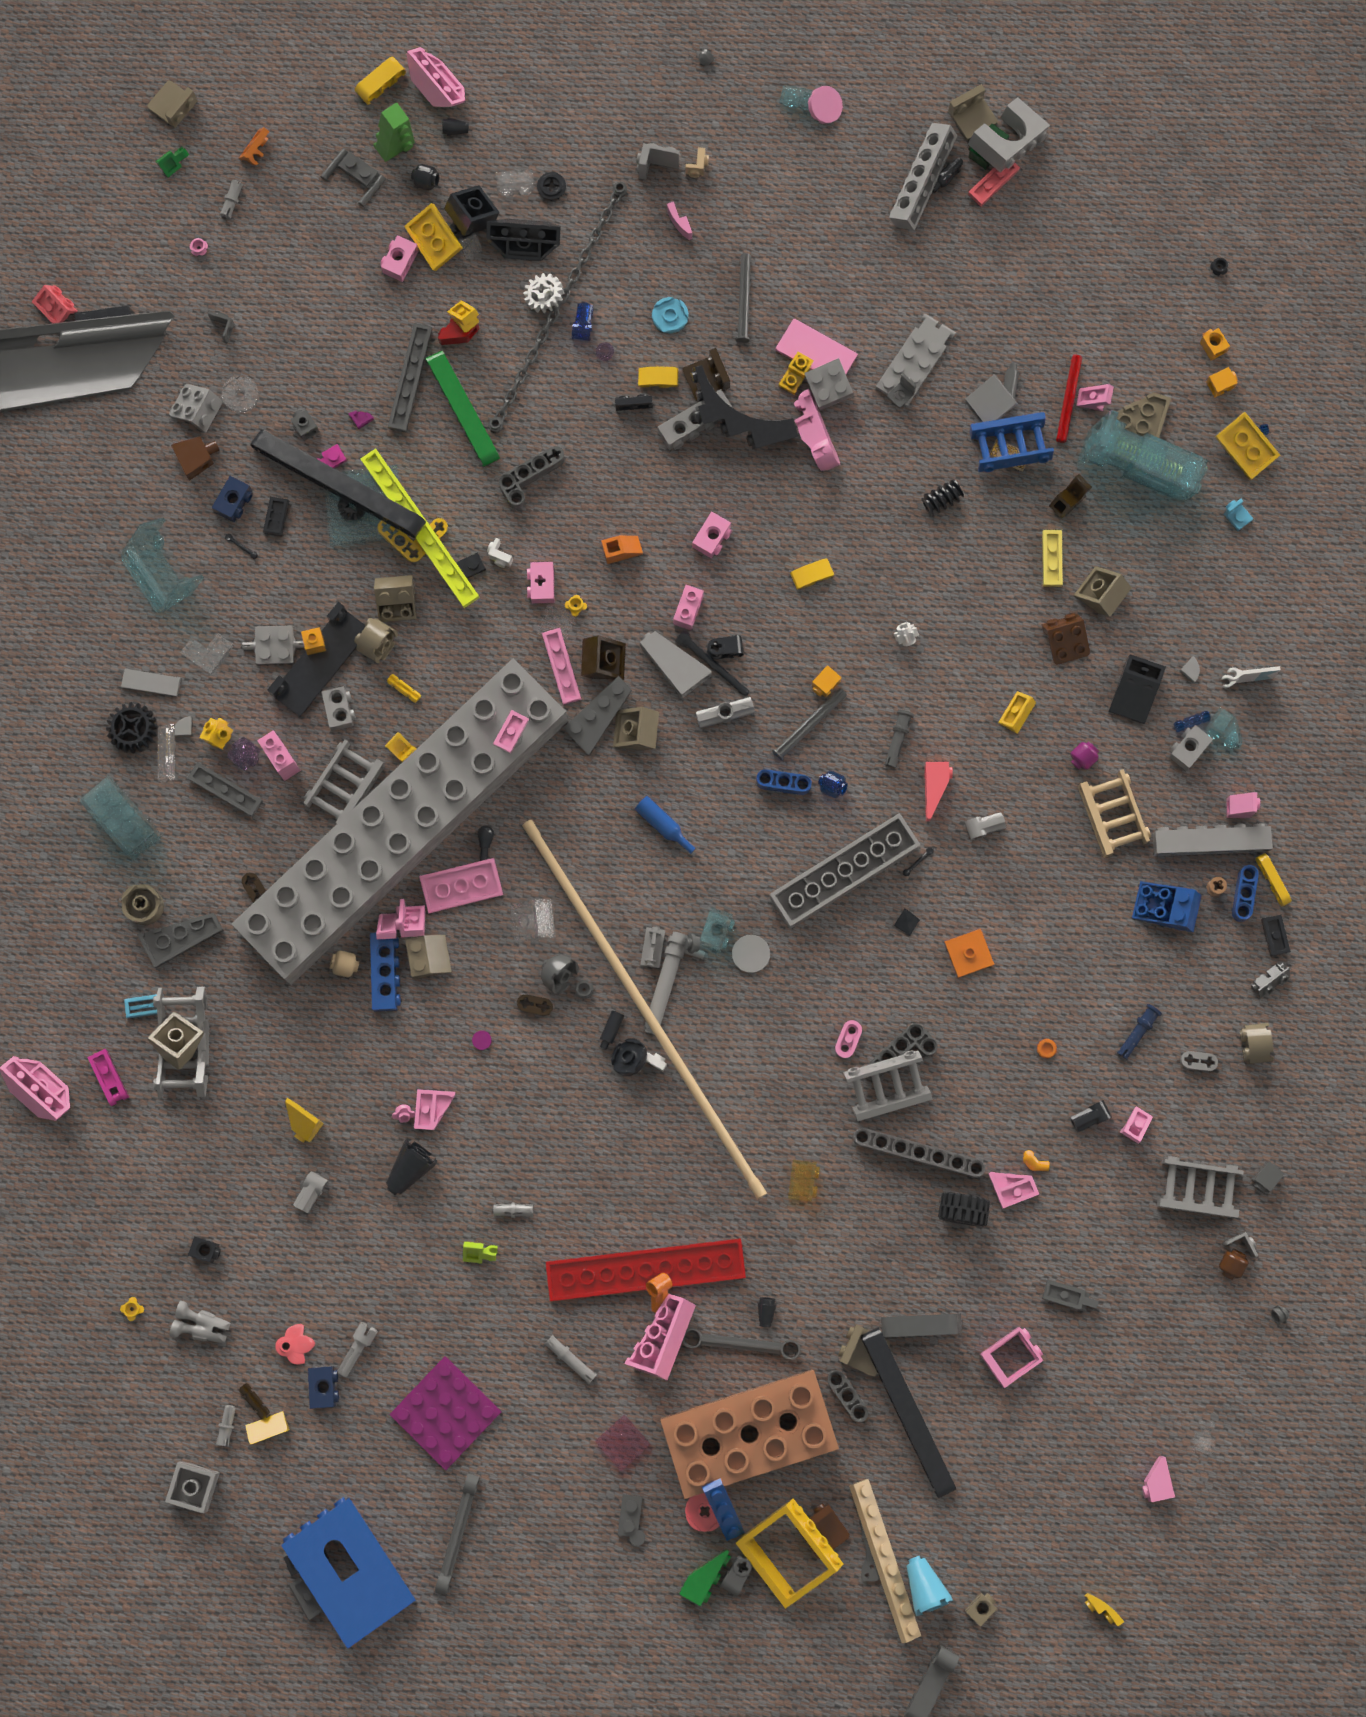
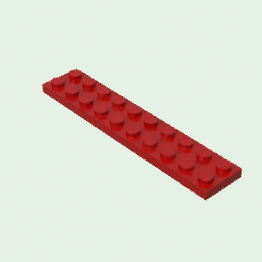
M741 1238L546 1262L550 1301L647 1290L646 1283L661 1273H665L670 1277L672 1287L746 1278Z

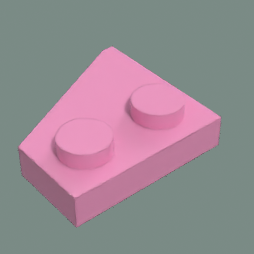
M417 1089L414 1129L435 1130L455 1097V1092Z
M988 1173L1002 1209L1039 1195L1032 1176Z

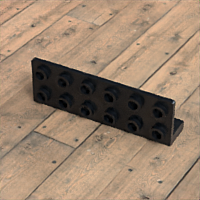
M337 602L327 615L329 622L321 631L326 651L307 655L305 651L285 677L282 678L279 675L267 689L271 696L299 717L303 715L356 649L355 637L362 633L365 628V624L347 612L345 606L340 602Z

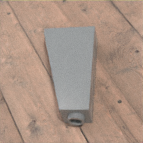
M656 631L653 633L649 632L641 638L640 647L681 698L712 676L709 668Z

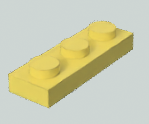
M1043 530V587H1062V530Z

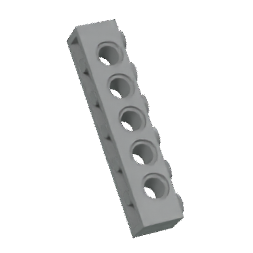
M932 123L927 131L908 177L905 179L903 188L890 212L889 218L896 227L915 230L938 176L957 138V134L951 125Z

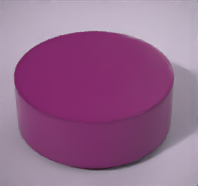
M481 1030L473 1035L472 1043L476 1049L486 1050L490 1047L492 1038L488 1032Z

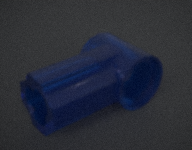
M586 302L578 303L576 320L572 326V339L591 340L590 332H592L591 323L594 305Z

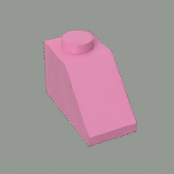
M1164 1456L1157 1458L1144 1480L1145 1486H1142L1144 1498H1148L1149 1502L1175 1497L1166 1457Z

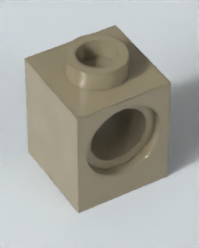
M980 1593L966 1607L965 1611L981 1627L997 1610L994 1606L996 1601L988 1593L985 1596ZM986 1603L987 1610L984 1613L977 1612L978 1604Z

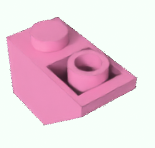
M1257 792L1230 795L1227 798V818H1251L1260 809V798H1257Z

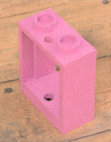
M274 730L257 740L284 781L301 771Z
M1017 1327L980 1353V1356L1002 1388L1007 1387L1043 1361L1041 1358L1043 1355L1042 1351L1037 1345H1032L1029 1340L1031 1336L1025 1328L1022 1330L1020 1327ZM1018 1335L1034 1359L1007 1378L991 1353Z

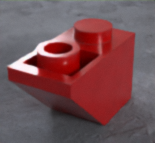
M451 318L447 327H443L439 331L438 341L441 345L468 343L480 329L479 324H476L468 332H464Z

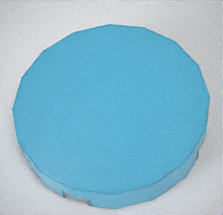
M674 297L662 298L655 304L652 311L654 325L664 333L678 332L685 327L688 321L689 314L683 301L674 299Z

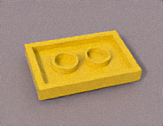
M432 203L404 226L434 271H437L463 249L436 206Z
M1243 412L1215 436L1249 480H1252L1280 456L1246 412Z

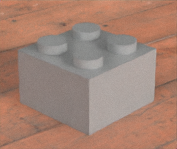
M839 358L805 373L820 410L854 396Z
M184 1461L177 1462L165 1502L200 1513L208 1512L220 1472Z

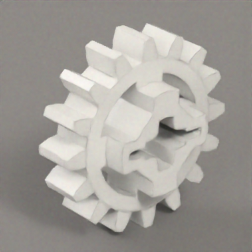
M542 273L540 278L535 275L536 280L530 279V285H525L527 290L523 292L526 297L525 301L530 309H535L537 313L540 309L543 313L548 308L550 311H553L552 306L558 307L557 301L563 300L561 297L564 294L563 286L557 277L553 278L552 274L546 277Z

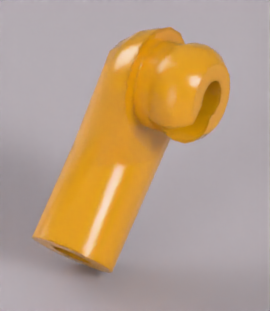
M1027 1150L1024 1152L1023 1161L1030 1170L1049 1171V1161H1038L1033 1151Z

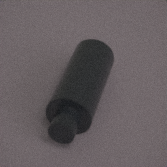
M611 1011L600 1037V1040H602L601 1048L607 1050L609 1043L613 1044L624 1019L623 1014Z

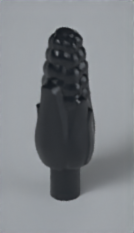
M961 158L955 159L952 163L948 162L947 166L938 176L932 191L933 193H936L940 187H946L954 176L960 172L959 168L963 165Z

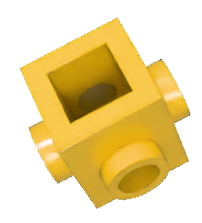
M210 718L205 723L199 738L223 750L225 744L231 738L233 729L228 727L229 723L221 718H218V720Z

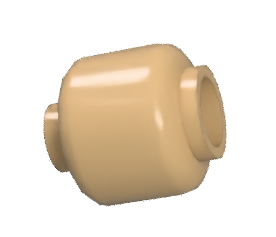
M339 950L336 954H332L330 969H332L333 974L351 977L353 972L357 973L359 961H356L354 953Z

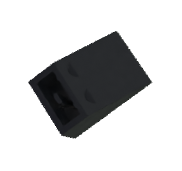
M1130 654L1126 659L1108 712L1145 724L1166 666Z

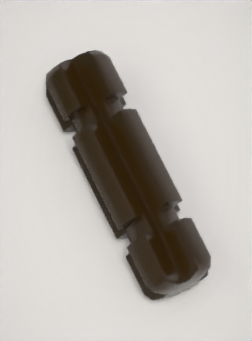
M248 1383L242 1385L239 1392L242 1396L245 1395V1400L254 1411H257L256 1414L259 1418L263 1419L270 1413L269 1409L266 1406L264 1407V1403L258 1395L251 1391V1386Z

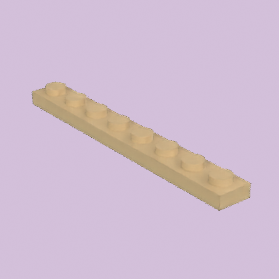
M865 1479L849 1487L901 1643H907L920 1637L921 1633L869 1479Z

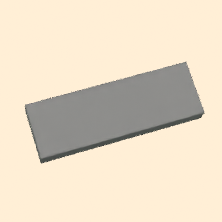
M125 669L121 687L178 697L181 678Z

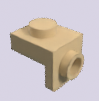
M698 147L697 165L686 164L685 174H689L693 178H697L700 175L704 176V166H708L709 155H705V148Z

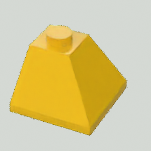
M287 1098L285 1103L291 1129L296 1133L294 1137L303 1143L305 1140L311 1142L324 1123L293 1100Z

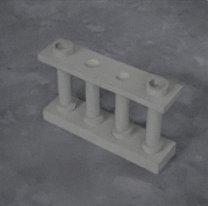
M346 739L343 743L340 742L335 749L336 754L313 789L309 790L304 796L306 807L310 808L312 803L335 816L336 824L366 797L385 768V764L379 759L370 763L349 750L350 743ZM343 755L367 769L368 773L365 778L360 779L338 765ZM334 771L356 784L358 789L354 794L350 795L327 780ZM324 787L344 799L347 803L345 809L338 810L317 797L321 789Z
M907 1051L904 1055L860 1068L852 1067L848 1071L843 1072L847 1083L853 1082L858 1104L852 1108L857 1121L933 1100L929 1088L921 1084L916 1064L923 1061L919 1051ZM909 1065L914 1088L905 1092L902 1088L898 1068ZM887 1071L891 1073L896 1092L889 1097L884 1096L879 1077L880 1073ZM869 1076L872 1077L877 1099L872 1102L865 1101L860 1079Z
M1172 1156L1162 1160V1164L1169 1165L1166 1194L1163 1195V1199H1158L1157 1207L1228 1218L1239 1217V1210L1234 1209L1232 1205L1235 1175L1240 1176L1244 1172L1238 1170V1166L1226 1165V1168L1188 1163L1179 1161L1180 1158ZM1177 1166L1188 1168L1186 1193L1183 1201H1176L1175 1197H1173ZM1196 1169L1208 1171L1205 1201H1202V1204L1194 1203L1195 1200H1193ZM1216 1172L1227 1174L1225 1200L1222 1207H1216L1212 1202Z

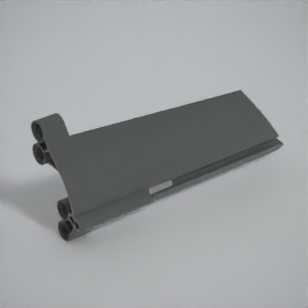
M169 310L0 329V411L130 390L167 334L166 329L175 318L174 314ZM60 334V338L55 345L34 347L39 336Z

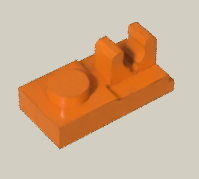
M265 127L260 128L240 155L239 159L241 161H248L255 166L258 162L254 160L253 155H257L260 158L263 157V153L257 148L259 146L263 147L268 140L266 136L269 131Z

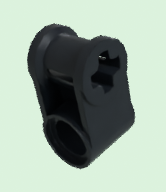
M740 635L714 638L708 643L707 654L716 660L734 658L733 656L742 657L744 656L742 637ZM713 646H717V649H719V651L715 652Z

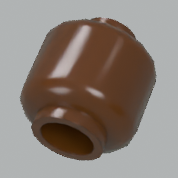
M1236 1249L1226 1251L1219 1264V1268L1223 1271L1222 1275L1231 1280L1234 1277L1241 1278L1249 1264L1246 1259L1247 1255Z

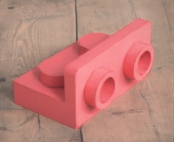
M44 285L32 300V303L52 324L62 323L70 314L77 313L74 303L65 298L57 286Z

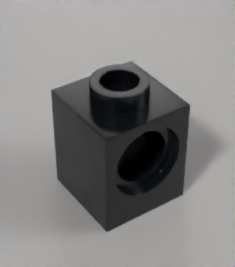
M194 1236L188 1256L213 1263L214 1259L218 1260L220 1256V1244ZM204 1245L210 1247V1253L207 1256H204L201 1251Z

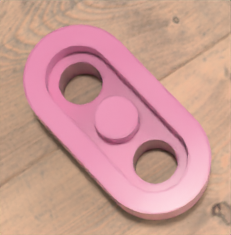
M847 1021L841 1030L835 1046V1052L841 1058H849L855 1051L862 1033V1027L857 1021ZM850 1027L855 1028L856 1032L854 1034L848 1032ZM843 1045L848 1046L847 1052L841 1050Z

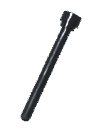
M686 630L681 632L675 642L680 646H687L742 695L747 696L749 694V690L692 641L691 634Z

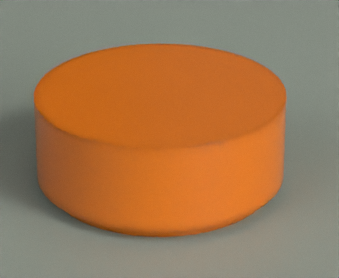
M1043 1039L1037 1045V1053L1045 1059L1053 1057L1057 1051L1055 1042L1050 1039Z

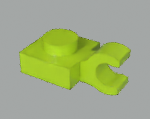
M464 1242L463 1262L482 1263L483 1259L496 1261L498 1246L490 1245L484 1248L483 1243Z

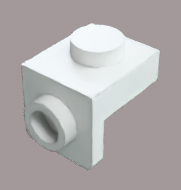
M495 538L494 542H491L487 549L489 559L494 560V563L499 567H510L513 562L512 556L498 550L501 543L500 539Z
M647 1052L646 1062L663 1072L667 1066V1063L664 1062L665 1058L657 1053L653 1056Z

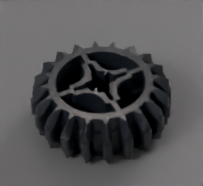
M132 702L129 703L128 707L122 704V710L116 707L115 711L117 713H110L113 719L107 720V723L111 726L106 727V730L110 732L107 737L112 739L111 744L116 745L118 750L123 748L125 753L129 751V748L131 753H135L136 748L139 752H142V745L149 748L146 742L149 740L153 743L154 740L151 738V735L157 736V732L153 731L158 728V725L154 724L157 721L156 717H152L154 713L151 710L148 711L147 706L141 708L140 703H137L135 707ZM129 714H139V715H141L139 718H138V717H136V718H134V719H128V718H127V715H129ZM122 720L123 728L119 730L120 733L118 734V725ZM146 721L145 732L143 735H141L140 729L144 725L143 723ZM127 722H129L131 725L135 727L134 730L137 733H135L133 730H130ZM130 736H135L137 738V740L135 741L122 740L125 737L128 738Z

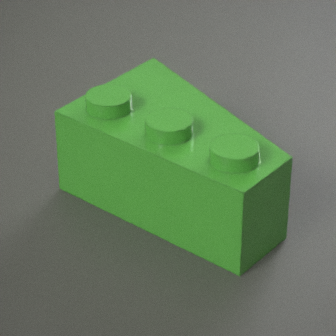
M397 102L381 112L378 124L380 131L376 133L377 143H374L373 146L383 160L387 162L402 151H409L413 144H415L409 118Z

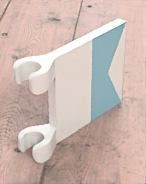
M1280 666L1244 671L1230 668L1227 672H1233L1235 677L1224 675L1221 680L1228 679L1229 684H1225L1222 687L1229 688L1235 683L1273 679L1281 669Z

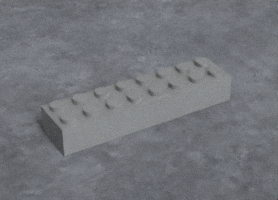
M899 813L770 893L769 898L788 928L792 929L918 850L920 843Z

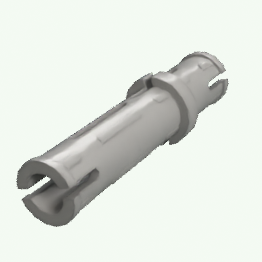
M553 1335L544 1344L557 1355L556 1358L562 1359L588 1384L597 1375L569 1351L570 1348L568 1346L565 1347Z

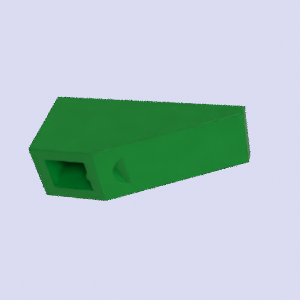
M725 1549L690 1573L679 1595L699 1606L703 1602L707 1603L711 1596L710 1587L712 1584L716 1585L721 1577V1574L718 1573L722 1566L726 1567L731 1558L728 1555L729 1549Z

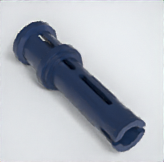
M1147 1004V1009L1141 1018L1138 1017V1024L1117 1052L1120 1056L1123 1055V1058L1128 1060V1057L1146 1031H1150L1153 1028L1152 1024L1157 1017L1162 1015L1157 1008L1150 1004Z

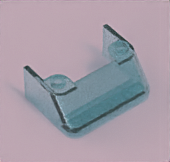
M164 517L140 524L121 553L123 564L157 613L167 611L192 595L204 578L203 575L192 578L183 577L179 580L161 553L164 547V538L159 533V530L166 521Z

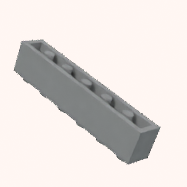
M1263 823L1254 824L1253 827L1237 824L1234 825V828H1227V825H1217L1215 828L1209 829L1207 826H1197L1196 829H1188L1187 826L1177 827V830H1169V827H1160L1153 833L1154 856L1269 852L1273 849L1271 826H1265Z

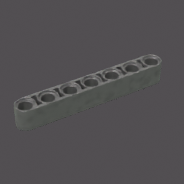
M859 1128L853 1134L854 1143L860 1147L972 1178L980 1177L985 1172V1164L979 1159L866 1128ZM859 1132H864L867 1135L866 1142L862 1143L857 1140ZM878 1137L886 1140L885 1147L880 1148L876 1145ZM901 1142L904 1144L905 1151L903 1153H898L895 1150L896 1143ZM915 1148H921L924 1151L922 1158L914 1156ZM934 1153L942 1155L943 1161L938 1164L933 1161ZM954 1158L961 1160V1168L956 1169L952 1166ZM973 1163L979 1164L981 1168L979 1174H974L971 1171Z

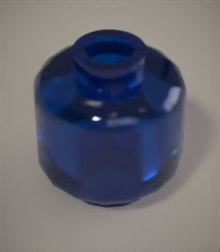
M832 770L822 774L818 781L820 791L832 798L843 796L848 787L845 776Z

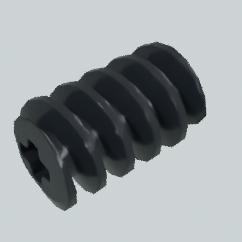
M952 479L950 484L944 483L943 487H937V491L931 490L930 494H924L922 502L927 512L933 517V510L941 513L940 506L946 510V503L954 506L953 500L955 499L959 503V496L964 497V494L958 482Z

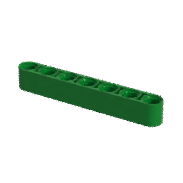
M441 350L425 358L427 364L431 367L436 381L438 380L443 394L447 397L450 407L455 412L457 420L461 427L464 428L469 442L472 443L477 457L480 458L482 466L485 467L499 460L500 457L444 352Z

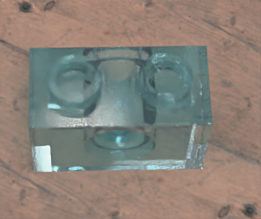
M711 907L700 938V946L721 953L722 949L726 950L729 938H726L728 930L732 931L735 920H732L733 914ZM719 926L723 929V933L715 935L712 929Z

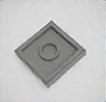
M996 375L991 376L965 398L983 422L999 420L1018 404Z

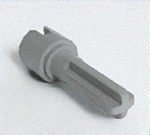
M361 1322L353 1335L355 1341L338 1368L337 1373L343 1377L349 1375L364 1347L370 1346L378 1333L375 1328L371 1327L365 1335L367 1324Z

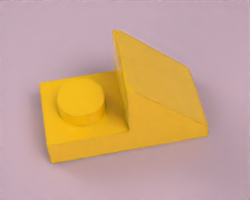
M462 300L447 311L464 332H468L479 323L477 318L479 313L477 310Z

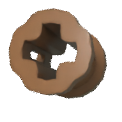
M1221 877L1213 878L1206 886L1207 892L1211 896L1221 895L1227 888L1226 881ZM1216 883L1219 884L1218 890L1214 889Z

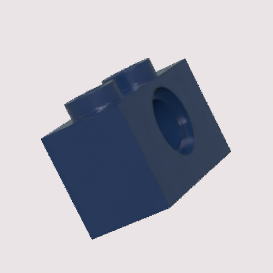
M229 476L212 506L213 511L232 522H235L236 518L240 519L244 511L242 509L244 504L249 503L252 498L251 487ZM231 498H238L237 502L230 503Z
M334 1366L308 1368L310 1409L336 1407V1402H339V1391L335 1390V1382H338V1370H334ZM323 1381L329 1385V1390L326 1393L321 1392L319 1388L320 1383Z

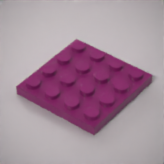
M444 1356L389 1415L447 1470L502 1411Z

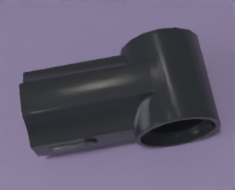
M1104 1100L1070 1117L1077 1133L1094 1124L1098 1125L1112 1118Z

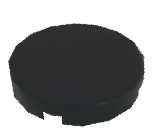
M628 1038L624 1040L625 1042L619 1043L616 1046L611 1058L613 1069L622 1076L637 1074L643 1068L647 1059L645 1045L635 1038Z

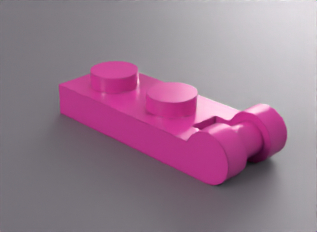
M107 1049L87 1057L110 1106L117 1104V1101L129 1098ZM117 1087L119 1092L113 1095L111 1090Z

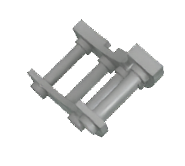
M197 987L196 995L192 997L164 998L162 988H158L157 996L153 997L154 1008L157 1007L158 1027L168 1018L165 1013V1005H193V1007H196L195 1017L183 1018L195 1024L204 1034L197 1047L198 1059L188 1061L181 1068H195L197 1070L196 1078H193V1080H165L166 1069L177 1068L165 1061L159 1054L157 1079L153 1081L154 1090H157L158 1098H163L164 1088L193 1087V1089H196L197 1097H205L208 1075H205V1067L209 1066V1019H205V1009H208L205 987Z

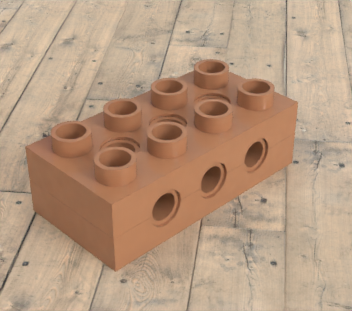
M812 1369L660 1419L684 1499L704 1493L702 1486L720 1478L723 1485L727 1486L839 1449L815 1372ZM792 1413L795 1416L796 1423L793 1428L786 1430L780 1427L779 1419L782 1414ZM747 1425H752L758 1430L757 1438L752 1442L744 1441L740 1435L742 1428ZM705 1439H717L720 1443L719 1450L714 1454H707L702 1448Z

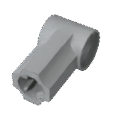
M1001 812L965 821L971 840H975L974 838L979 836L985 837L989 833L1006 828L1005 819Z
M311 1171L307 1175L303 1183V1189L293 1205L309 1213L318 1196L323 1193L322 1189L325 1184H328V1180Z

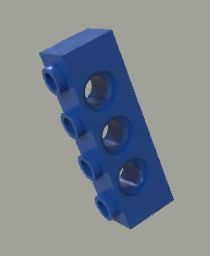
M370 933L372 1010L374 1012L397 1011V1006H401L400 994H397V987H400V975H396V968L400 967L399 956H396V948H399V938L377 939L376 933ZM384 948L390 949V954L387 957H381L380 955L381 950ZM389 967L391 970L390 974L386 977L381 976V970ZM386 986L391 987V993L383 996L381 993L382 989Z

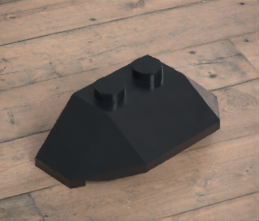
M488 220L486 240L506 259L542 261L560 245L561 226L545 221Z

